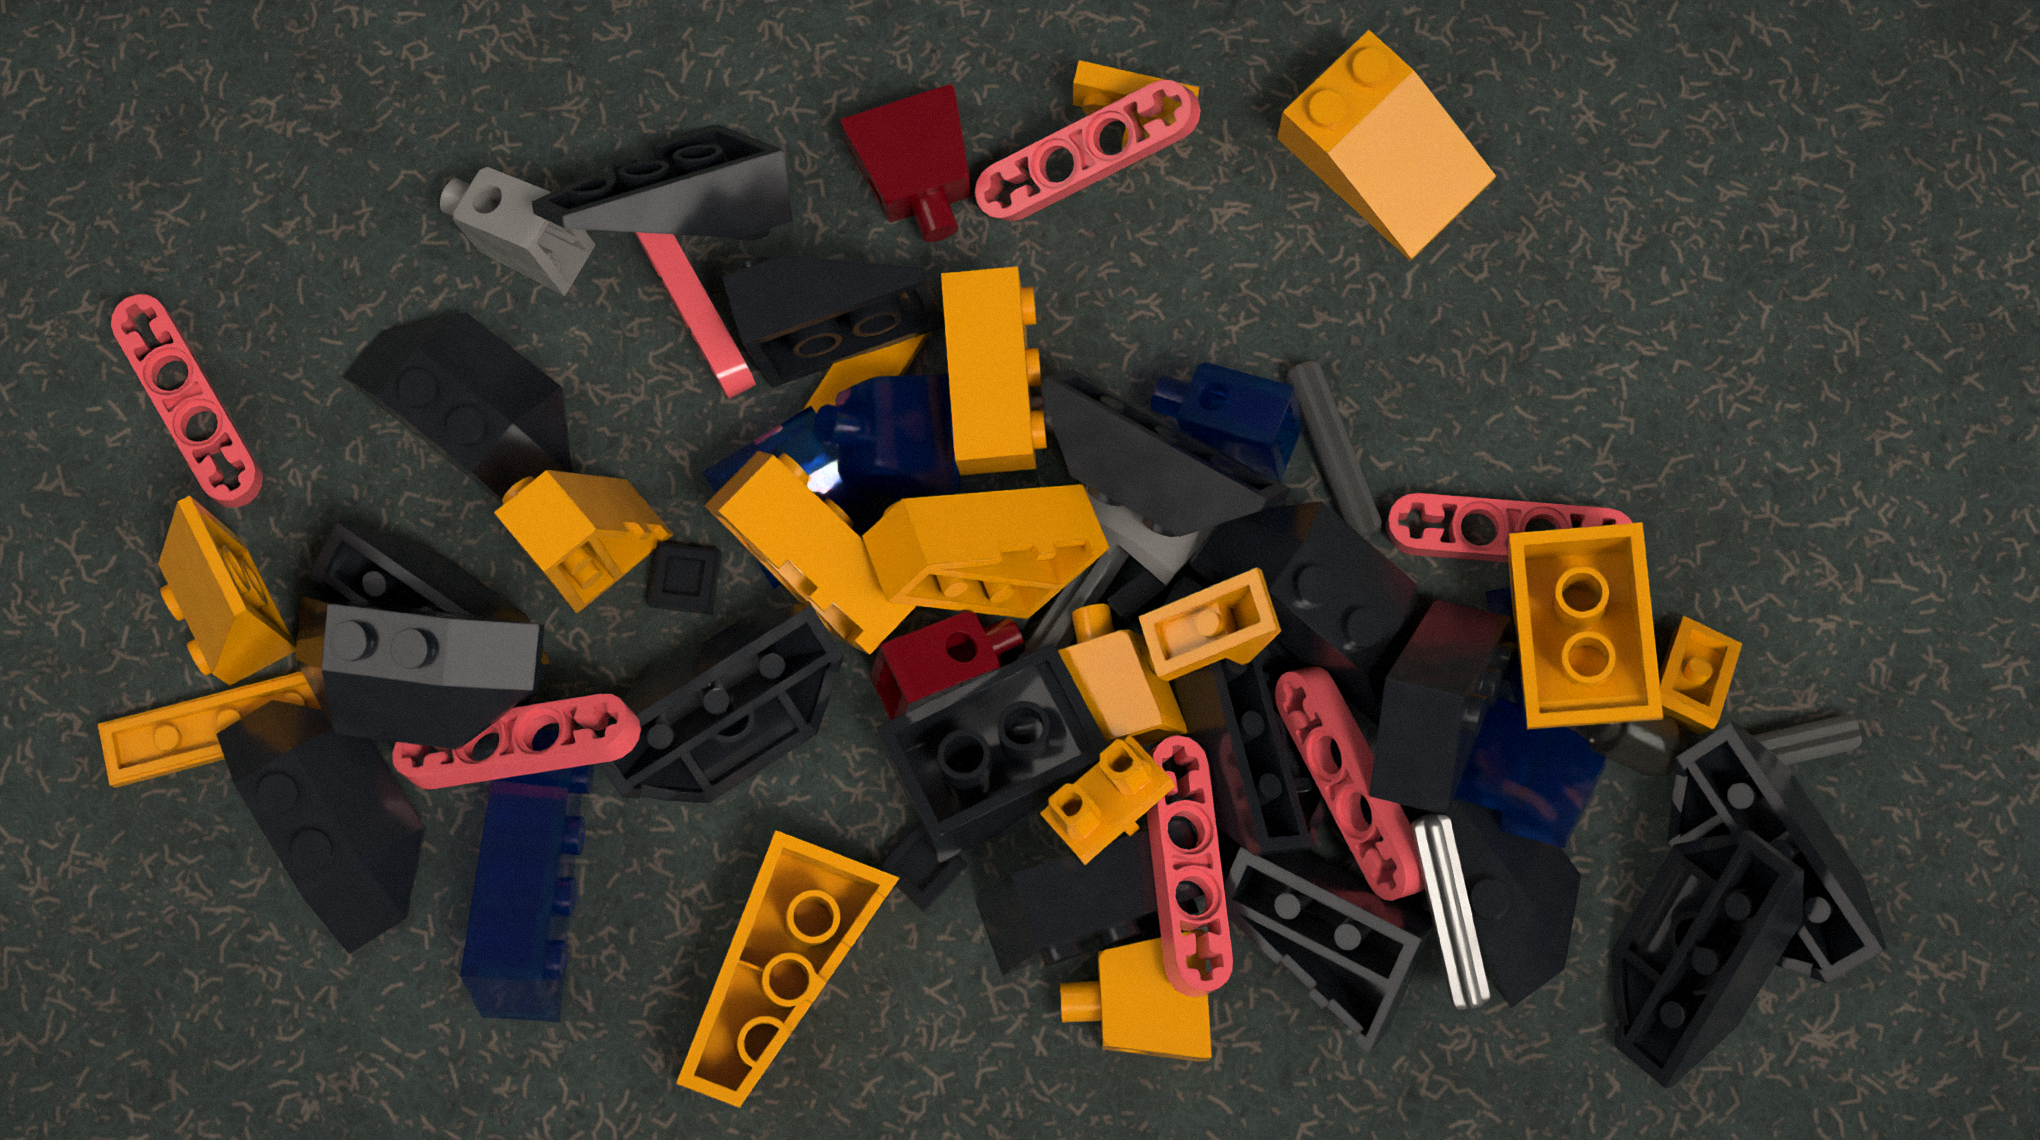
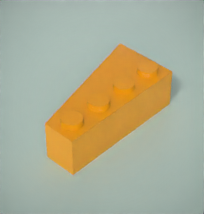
M775 830L676 1084L740 1108L897 883L899 877Z

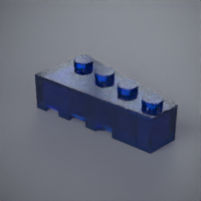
M538 730L532 743L533 751H542L549 748L558 738L559 731ZM594 764L491 780L460 977L483 1018L560 1022L563 982L568 961L569 921L575 911L577 883L574 877L576 855L582 854L585 842V818L580 816L582 794L590 795Z

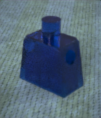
M1207 362L1200 363L1197 366L1191 383L1162 375L1155 386L1151 399V410L1177 419L1179 428L1184 432L1280 483L1303 429L1294 386Z
M949 375L879 376L869 378L840 391L835 399L836 405L825 404L818 410L814 420L815 436L821 443L838 445L839 472L845 482L897 500L952 495L961 491L960 474L955 462Z

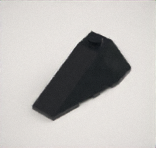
M721 125L660 142L652 146L654 158L651 160L637 162V159L633 158L623 159L613 164L615 176L612 178L585 177L532 201L533 213L564 229L734 237L737 240L749 241L764 238L770 234V228L793 221L784 150Z

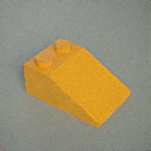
M1370 30L1361 36L1282 112L1277 139L1409 261L1419 254L1496 177L1416 72Z
M190 495L178 501L158 563L168 583L160 588V592L177 621L186 619L195 638L187 642V647L199 670L205 676L212 673L231 686L295 652L297 645L245 542Z
M1643 522L1509 533L1508 565L1527 730L1663 719Z

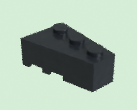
M1439 600L1434 601L1385 678L1369 792L1370 797L1438 814H1448L1489 707H1494L1497 701L1502 679L1509 680L1513 670L1517 642L1507 640L1510 616Z
M1184 817L1168 823L1169 837L1176 846L1187 850L1195 848L1198 841L1189 819ZM1148 829L1131 836L1113 840L1086 865L1073 853L1011 873L977 900L976 905L1002 975L1040 961L1044 962L1045 967L1066 961L1083 953L1081 946L1102 939L1104 946L1125 941L1142 933L1140 924L1159 918ZM1181 881L1176 888L1175 897L1183 911L1190 915H1197L1200 912L1196 903L1204 899L1205 895L1203 890L1194 882Z
M1241 846L1224 884L1228 917L1276 964L1281 961L1310 989L1308 995L1322 1009L1327 1006L1357 1035L1354 1040L1370 1054L1391 1026L1434 932L1431 913L1402 898L1393 901L1383 900L1374 893L1366 880L1307 850L1254 856Z

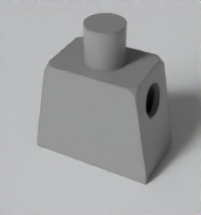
M489 167L480 169L471 184L459 178L452 179L445 186L441 194L440 209L442 212L453 216L452 220L479 252L563 296L568 292L596 245L585 230L564 229L533 213L532 201L551 193L550 191Z

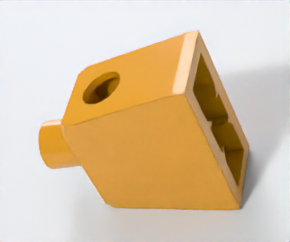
M1107 604L1088 605L1073 611L1072 619L1078 644L1060 649L1058 652L1108 746L1116 739L1125 740L1129 735L1143 747L1163 741L1168 737L1186 734V724L1169 682L1156 676L1145 637L1129 629L1115 632L1110 607Z
M1192 930L1181 934L1182 936H1187L1195 933V937L1198 938L1204 934V930ZM1161 937L1098 952L1099 981L1060 983L1062 1023L1101 1021L1103 1050L1198 1062L1209 1061L1212 1058L1208 994L1200 997H1191L1175 990L1169 982L1165 971ZM1196 949L1195 954L1186 958V964L1188 968L1197 969L1201 978L1203 974L1207 973L1206 960L1199 958Z

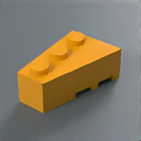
M1018 266L941 273L954 452L959 474L962 476L1036 469L1035 449L1047 448L1044 410L1032 411L1031 387L1042 385L1039 348H1028L1026 325L1037 324L1033 286H1021Z
M757 451L704 506L800 603L810 602L822 623L833 637L870 655L916 606L886 601L865 542L851 529L855 525L854 522L832 500L826 498L823 502L806 486L811 478L799 464L785 453L776 458L773 454Z
M546 470L536 479L533 476H529L513 485L502 499L504 505L494 512L532 562L576 614L656 550L657 542L664 543L674 535L629 481L620 478Z
M1083 484L905 498L889 506L885 510L883 517L862 536L887 602L957 611L972 610L974 613L1025 619L1031 617L1110 549Z

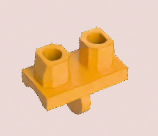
M1129 735L1125 740L1116 739L1101 752L1100 761L1074 784L1066 783L1049 798V806L1040 814L1083 864L1086 865L1121 833L1125 832L1128 836H1131L1140 829L1135 821L1176 785L1140 744Z

